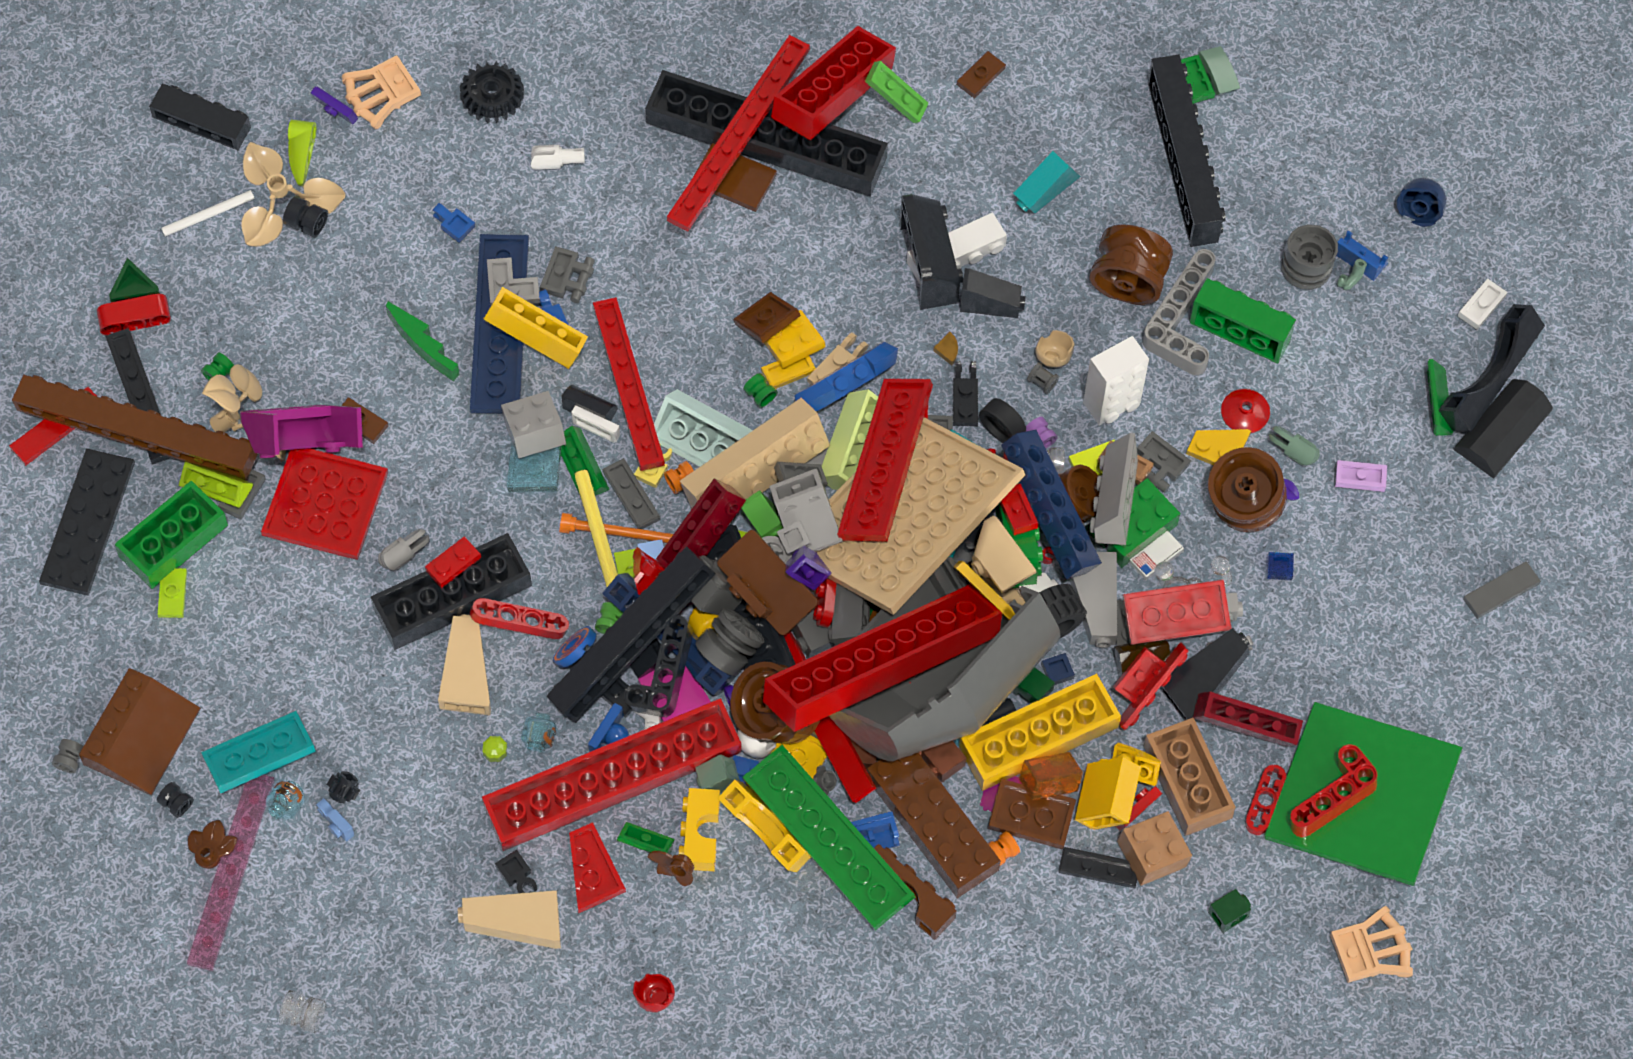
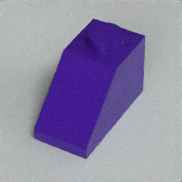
M805 545L795 551L786 562L785 572L812 590H815L832 574L819 555Z

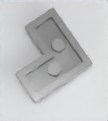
M511 257L487 259L490 305H492L502 287L531 304L540 303L538 277L513 279Z

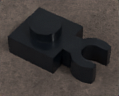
M517 849L495 863V867L509 887L515 883L517 884L518 894L525 893L522 889L527 885L531 886L534 891H537L536 882L532 878L526 877L531 874V869Z

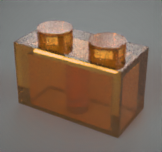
M1066 752L1024 760L1019 779L1031 799L1035 800L1077 792L1083 772L1072 754Z

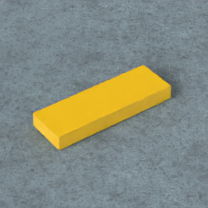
M958 561L953 567L1010 621L1015 615L1013 609L964 561Z

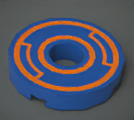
M589 626L575 632L556 651L553 662L559 668L568 667L584 655L585 646L587 644L589 647L593 645L596 639V632Z

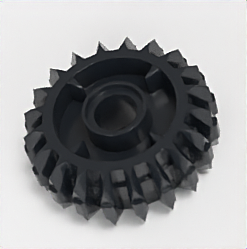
M486 61L484 67L477 63L476 71L469 68L468 75L463 77V83L460 85V100H462L464 109H468L470 116L476 115L478 121L485 117L487 123L490 121V118H494L496 123H498L500 116L507 120L508 113L515 115V108L520 109L521 101L524 99V85L519 74H516L514 68L508 69L506 63L501 67L497 61L494 65H490Z

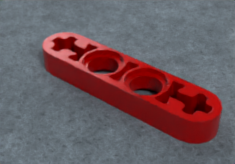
M486 598L477 599L470 610V616L476 623L551 639L563 638L569 627L567 618L559 613ZM480 608L484 609L485 614H481ZM509 612L514 619L507 621L502 618L501 613ZM525 618H535L538 621V625H529ZM554 623L558 624L560 629H555Z

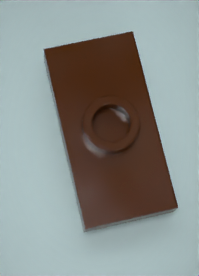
M987 51L957 80L956 85L975 99L1006 68V64Z
M349 397L341 405L361 407L362 437L372 444H375L389 426L387 421Z

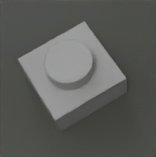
M800 520L777 531L788 556L794 554L803 545L806 547L812 545Z

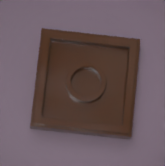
M769 292L735 317L733 321L738 328L761 343H765L801 315L797 308Z

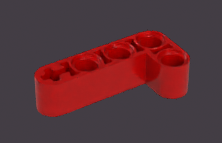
M1349 744L1339 750L1338 766L1343 774L1342 777L1292 810L1291 830L1296 836L1307 837L1376 790L1377 771L1357 746ZM1351 757L1354 758L1356 761L1353 763H1347L1344 761V759ZM1361 777H1370L1372 780L1369 782H1362L1359 779ZM1345 790L1351 793L1348 796L1338 794L1340 791ZM1325 804L1328 805L1330 808L1327 810H1320L1317 807L1319 805Z

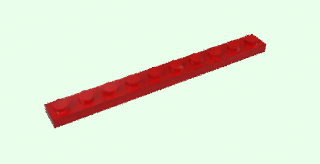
M791 35L787 37L667 215L668 222L687 232L690 230L773 106L774 96L786 87L810 51L809 44Z

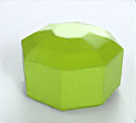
M490 736L483 742V756L489 762H500L507 756V743L500 736Z

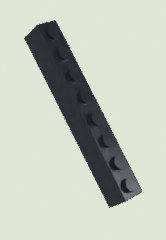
M686 546L676 555L667 568L660 572L652 584L640 594L637 600L623 612L622 616L606 630L605 634L588 649L587 653L577 664L571 667L570 671L548 693V699L563 715L576 723L716 573Z

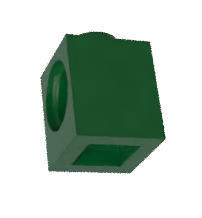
M1234 889L1210 904L1208 914L1221 932L1225 933L1249 917L1251 904L1244 894L1240 895L1238 890Z

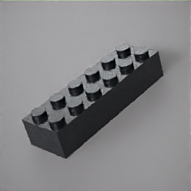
M509 533L476 547L481 554V558L442 588L424 571L371 596L373 610L394 650L452 624L453 616L470 615L472 605L477 599L486 598L501 601L532 586L531 574Z

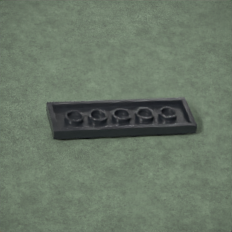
M86 448L39 580L40 585L89 596L135 465L134 459Z

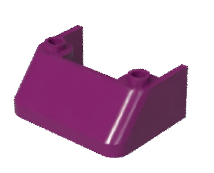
M309 405L240 411L241 424L254 453H259L260 458H273L275 455H279L280 450L322 447L325 448V452H340V447L363 448L361 407Z

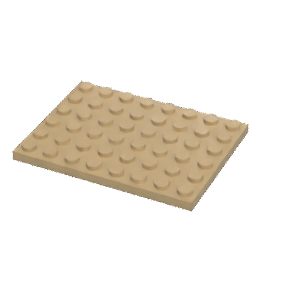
M923 418L888 542L843 541L816 551L832 572L827 578L894 615L1025 476L1023 468ZM855 473L829 499L838 528Z

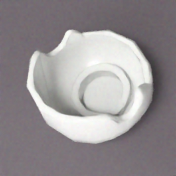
M740 729L737 731L742 743L741 750L746 755L755 759L768 756L777 746L774 741L754 739L744 734Z

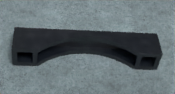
M1512 305L1501 321L1497 347L1484 373L1469 387L1451 392L1439 409V412L1452 431L1471 432L1476 427L1480 418L1489 408L1494 398L1501 391L1503 385L1510 375L1513 374L1517 365L1545 327L1532 305Z

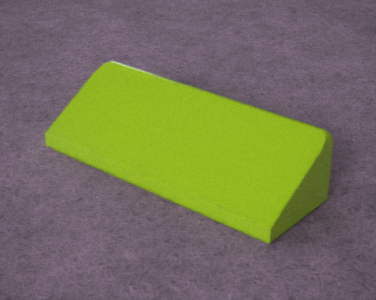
M184 462L178 486L184 487L192 481L208 497L241 507L254 483Z

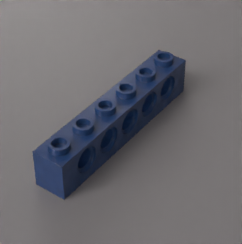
M1037 430L1017 433L1001 444L1008 461L1024 470L1025 476L1019 483H1021L1029 504L1066 579L1085 575L1102 564Z

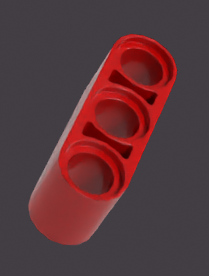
M153 294L107 303L99 306L96 310L100 333L103 335H109L112 332L115 333L127 328L133 331L136 328L143 329L159 326L160 323L164 325L171 321L168 300L164 294Z

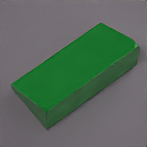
M629 822L625 823L617 837V841L648 852L663 851L671 854L675 840Z

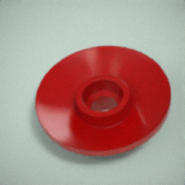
M1238 389L1229 393L1223 400L1221 416L1225 424L1232 430L1248 429L1251 433H1255L1267 424L1270 417V407L1267 400L1260 393L1251 389ZM1248 405L1251 409L1245 410L1242 406Z

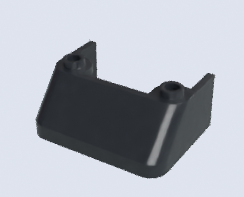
M908 194L901 196L899 226L900 230H908L921 282L920 310L957 304L959 301L960 283H963V273L961 268L957 269L945 222V219L948 218L946 206L941 205L938 200Z

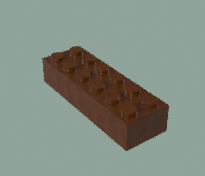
M919 753L895 761L880 759L867 768V772L876 787L875 791L889 810L893 812L895 818L957 899L999 871L1001 860Z

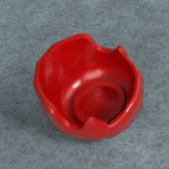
M647 973L642 980L634 982L633 995L642 1009L647 1012L656 1013L666 1009L673 1002L675 988L668 977L662 974Z

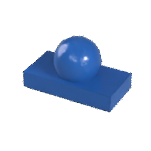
M616 703L612 705L588 743L589 752L629 736L628 730L619 724L624 716L622 706Z

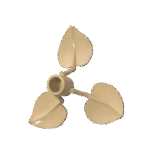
M250 142L243 159L244 174L247 180L254 185H262L267 181V187L271 195L269 211L258 206L249 209L244 214L241 226L245 243L248 246H262L275 240L280 235L283 228L282 218L272 213L274 211L275 199L283 198L287 195L288 191L301 198H305V200L310 202V206L316 204L327 209L328 214L333 212L345 199V192L340 186L330 180L313 178L305 182L303 187L305 194L300 193L292 185H287L285 177L280 174L283 169L281 156L270 148Z
M236 364L231 368L230 378L232 382L223 375H216L207 382L202 394L212 398L224 408L210 418V425L215 432H226L231 428L233 431H236L239 428H243L241 423L238 424L240 419L238 413L240 403L246 396L254 402L262 397V388L258 379L242 365ZM235 387L242 392V395L239 398L238 395L235 394ZM280 450L279 455H276L281 462L285 460L286 450Z

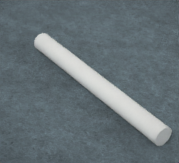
M251 190L164 226L161 230L166 237L254 199Z

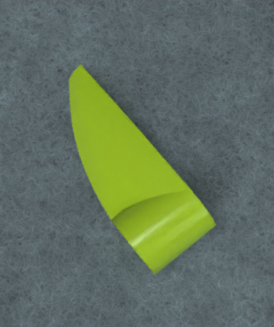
M291 119L288 126L289 163L297 184L304 187L317 127L315 122Z

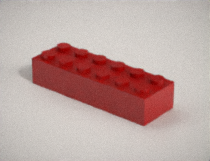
M856 26L774 96L771 118L811 140L871 88L865 80L874 62L881 61L890 70L893 69L896 47L865 29Z

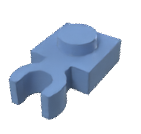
M324 798L316 804L318 807L317 811L328 820L330 824L328 828L336 838L341 836L347 842L354 836L352 826Z

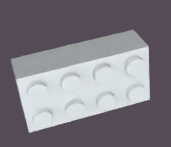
M1133 336L1090 359L1083 403L1098 425L1105 422L1107 424L1114 422L1119 417V414L1125 411L1132 412L1141 403L1149 358Z

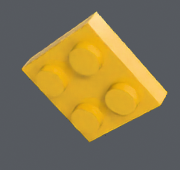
M799 310L800 317L764 343L782 368L826 347L824 339L802 310Z

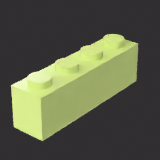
M869 389L847 394L830 441V446L826 452L822 469L828 483L827 485L833 490H838L857 470L878 400V396Z

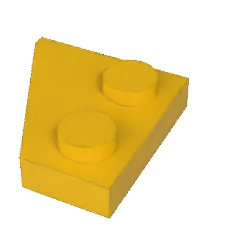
M1248 429L1196 430L1186 454L1214 465L1225 453L1244 447L1251 431Z

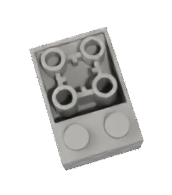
M817 468L769 486L783 527L785 528L800 520L812 544L808 546L809 549L816 552L843 542L842 538H839L837 535L839 528Z

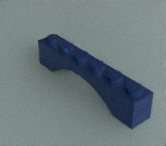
M628 573L618 574L602 593L622 612L629 608L640 596L637 592L634 578ZM663 629V630L661 631V633L657 636L661 641H662L664 629ZM693 633L686 667L693 677L713 696L720 694L724 691V687L729 686L736 676L721 671L709 662L698 650L696 640L699 637ZM678 649L672 650L676 655H678Z

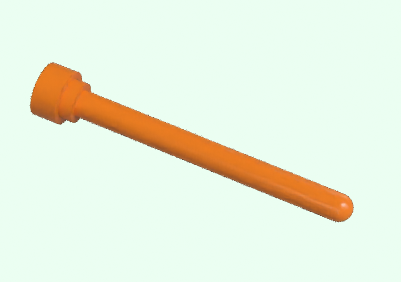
M562 513L560 533L570 534V531L575 532V530L591 532L588 521L577 520V517H573V514ZM603 524L606 534L649 541L662 540L663 543H668L673 536L671 533Z

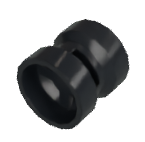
M175 782L168 783L157 797V802L163 807L168 806L170 813L176 818L181 817L191 807L194 800L188 793L181 792L180 786Z

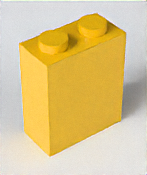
M1119 755L1117 758L1100 759L1097 762L1088 763L1075 820L1093 830L1129 824L1141 766L1132 762L1130 757Z

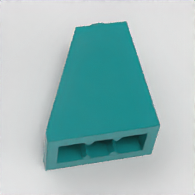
M1052 151L1013 193L1018 198L1016 203L1025 212L1030 209L1032 212L1037 213L1081 176Z

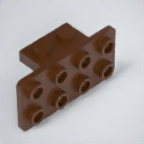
M749 530L717 562L720 569L728 576L726 580L731 585L729 590L738 599L742 597L748 603L745 607L754 617L759 615V617L766 618L781 635H787L818 605V599L804 584L790 577L785 572L786 564L754 530Z

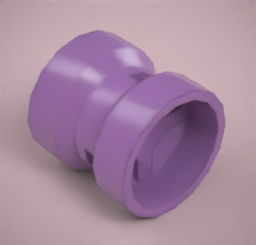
M1038 417L1027 424L1026 431L1036 429L1045 448H1048L1055 443L1058 436L1053 430L1047 428L1048 423L1044 417Z

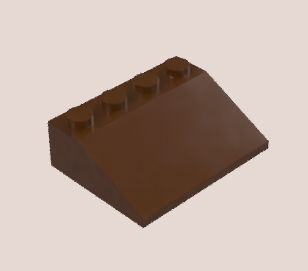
M129 668L79 753L81 761L86 767L152 796L201 708L152 677Z

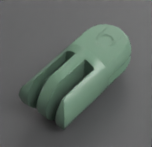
M1274 426L1272 429L1290 442L1288 443L1276 434L1269 433V439L1285 450L1284 454L1297 463L1307 466L1319 459L1320 451L1316 445L1300 434L1293 435L1281 426Z

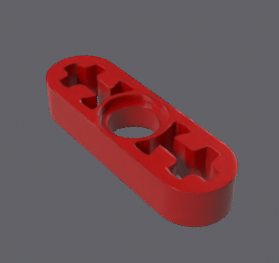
M1269 765L1265 768L1245 821L1247 831L1253 835H1262L1267 831L1286 780V772L1279 765ZM1275 772L1278 774V779H1276L1272 789L1268 787L1270 782V776L1268 775H1272ZM1267 794L1271 796L1273 803L1269 806H1264L1260 804L1258 797ZM1259 811L1264 812L1261 819L1262 824L1254 827V822L1251 820L1256 819Z

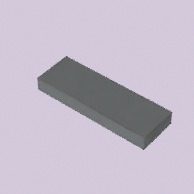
M624 458L602 469L604 476L637 529H644L661 520L660 515Z
M1526 561L1465 595L1463 600L1474 616L1479 619L1540 584L1541 580Z

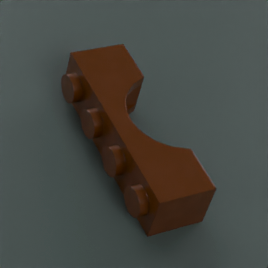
M878 844L874 849L915 894V900L918 905L915 924L933 940H936L956 919L957 910H955V905L948 898H941L936 893L933 885L928 881H921L911 866L900 863L897 860L896 854L887 847L884 849Z

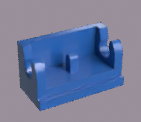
M1348 230L1345 238H1340L1337 242V256L1352 267L1357 259L1364 260L1367 263L1364 275L1374 281L1388 265L1389 257L1383 255L1382 258L1355 241L1352 238L1353 233Z
M892 811L851 822L873 848L878 844L884 849L885 847L892 848L900 845L899 833Z

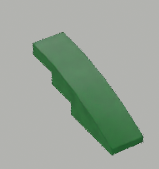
M388 301L386 304L387 316L399 334L427 363L454 382L459 376L458 364L445 357L442 343L430 337L429 325Z

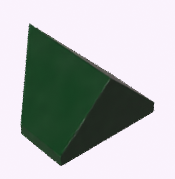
M127 258L109 297L112 303L160 294L158 286Z

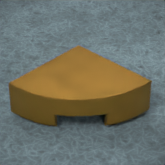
M949 331L934 347L933 351L950 365H953L957 359L958 342Z

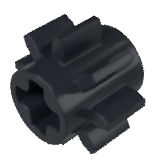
M347 771L338 772L336 775L332 774L326 784L330 787L328 790L329 796L338 803L350 802L351 799L355 800L360 792V789L357 788L358 779Z

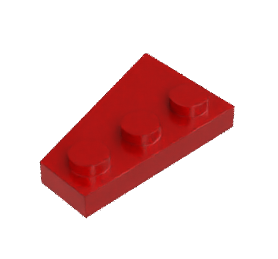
M592 822L570 832L579 914L625 893L626 888L594 823Z

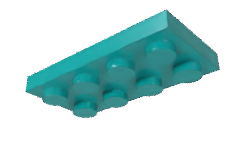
M294 711L201 752L221 794L316 752L297 711Z

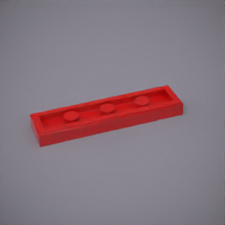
M86 387L84 389L90 392L92 395L97 396L89 387ZM44 419L10 444L9 447L26 466L75 428Z

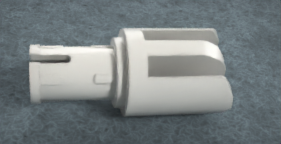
M560 145L533 146L531 149V167L534 170L561 169L563 164L585 163L584 148L562 149Z

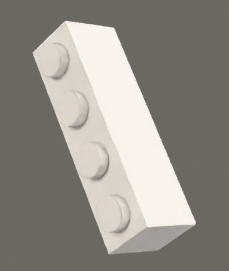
M993 212L948 233L957 269L968 263L975 264L987 254H997L1006 246L1007 234ZM913 250L907 252V264L921 286Z

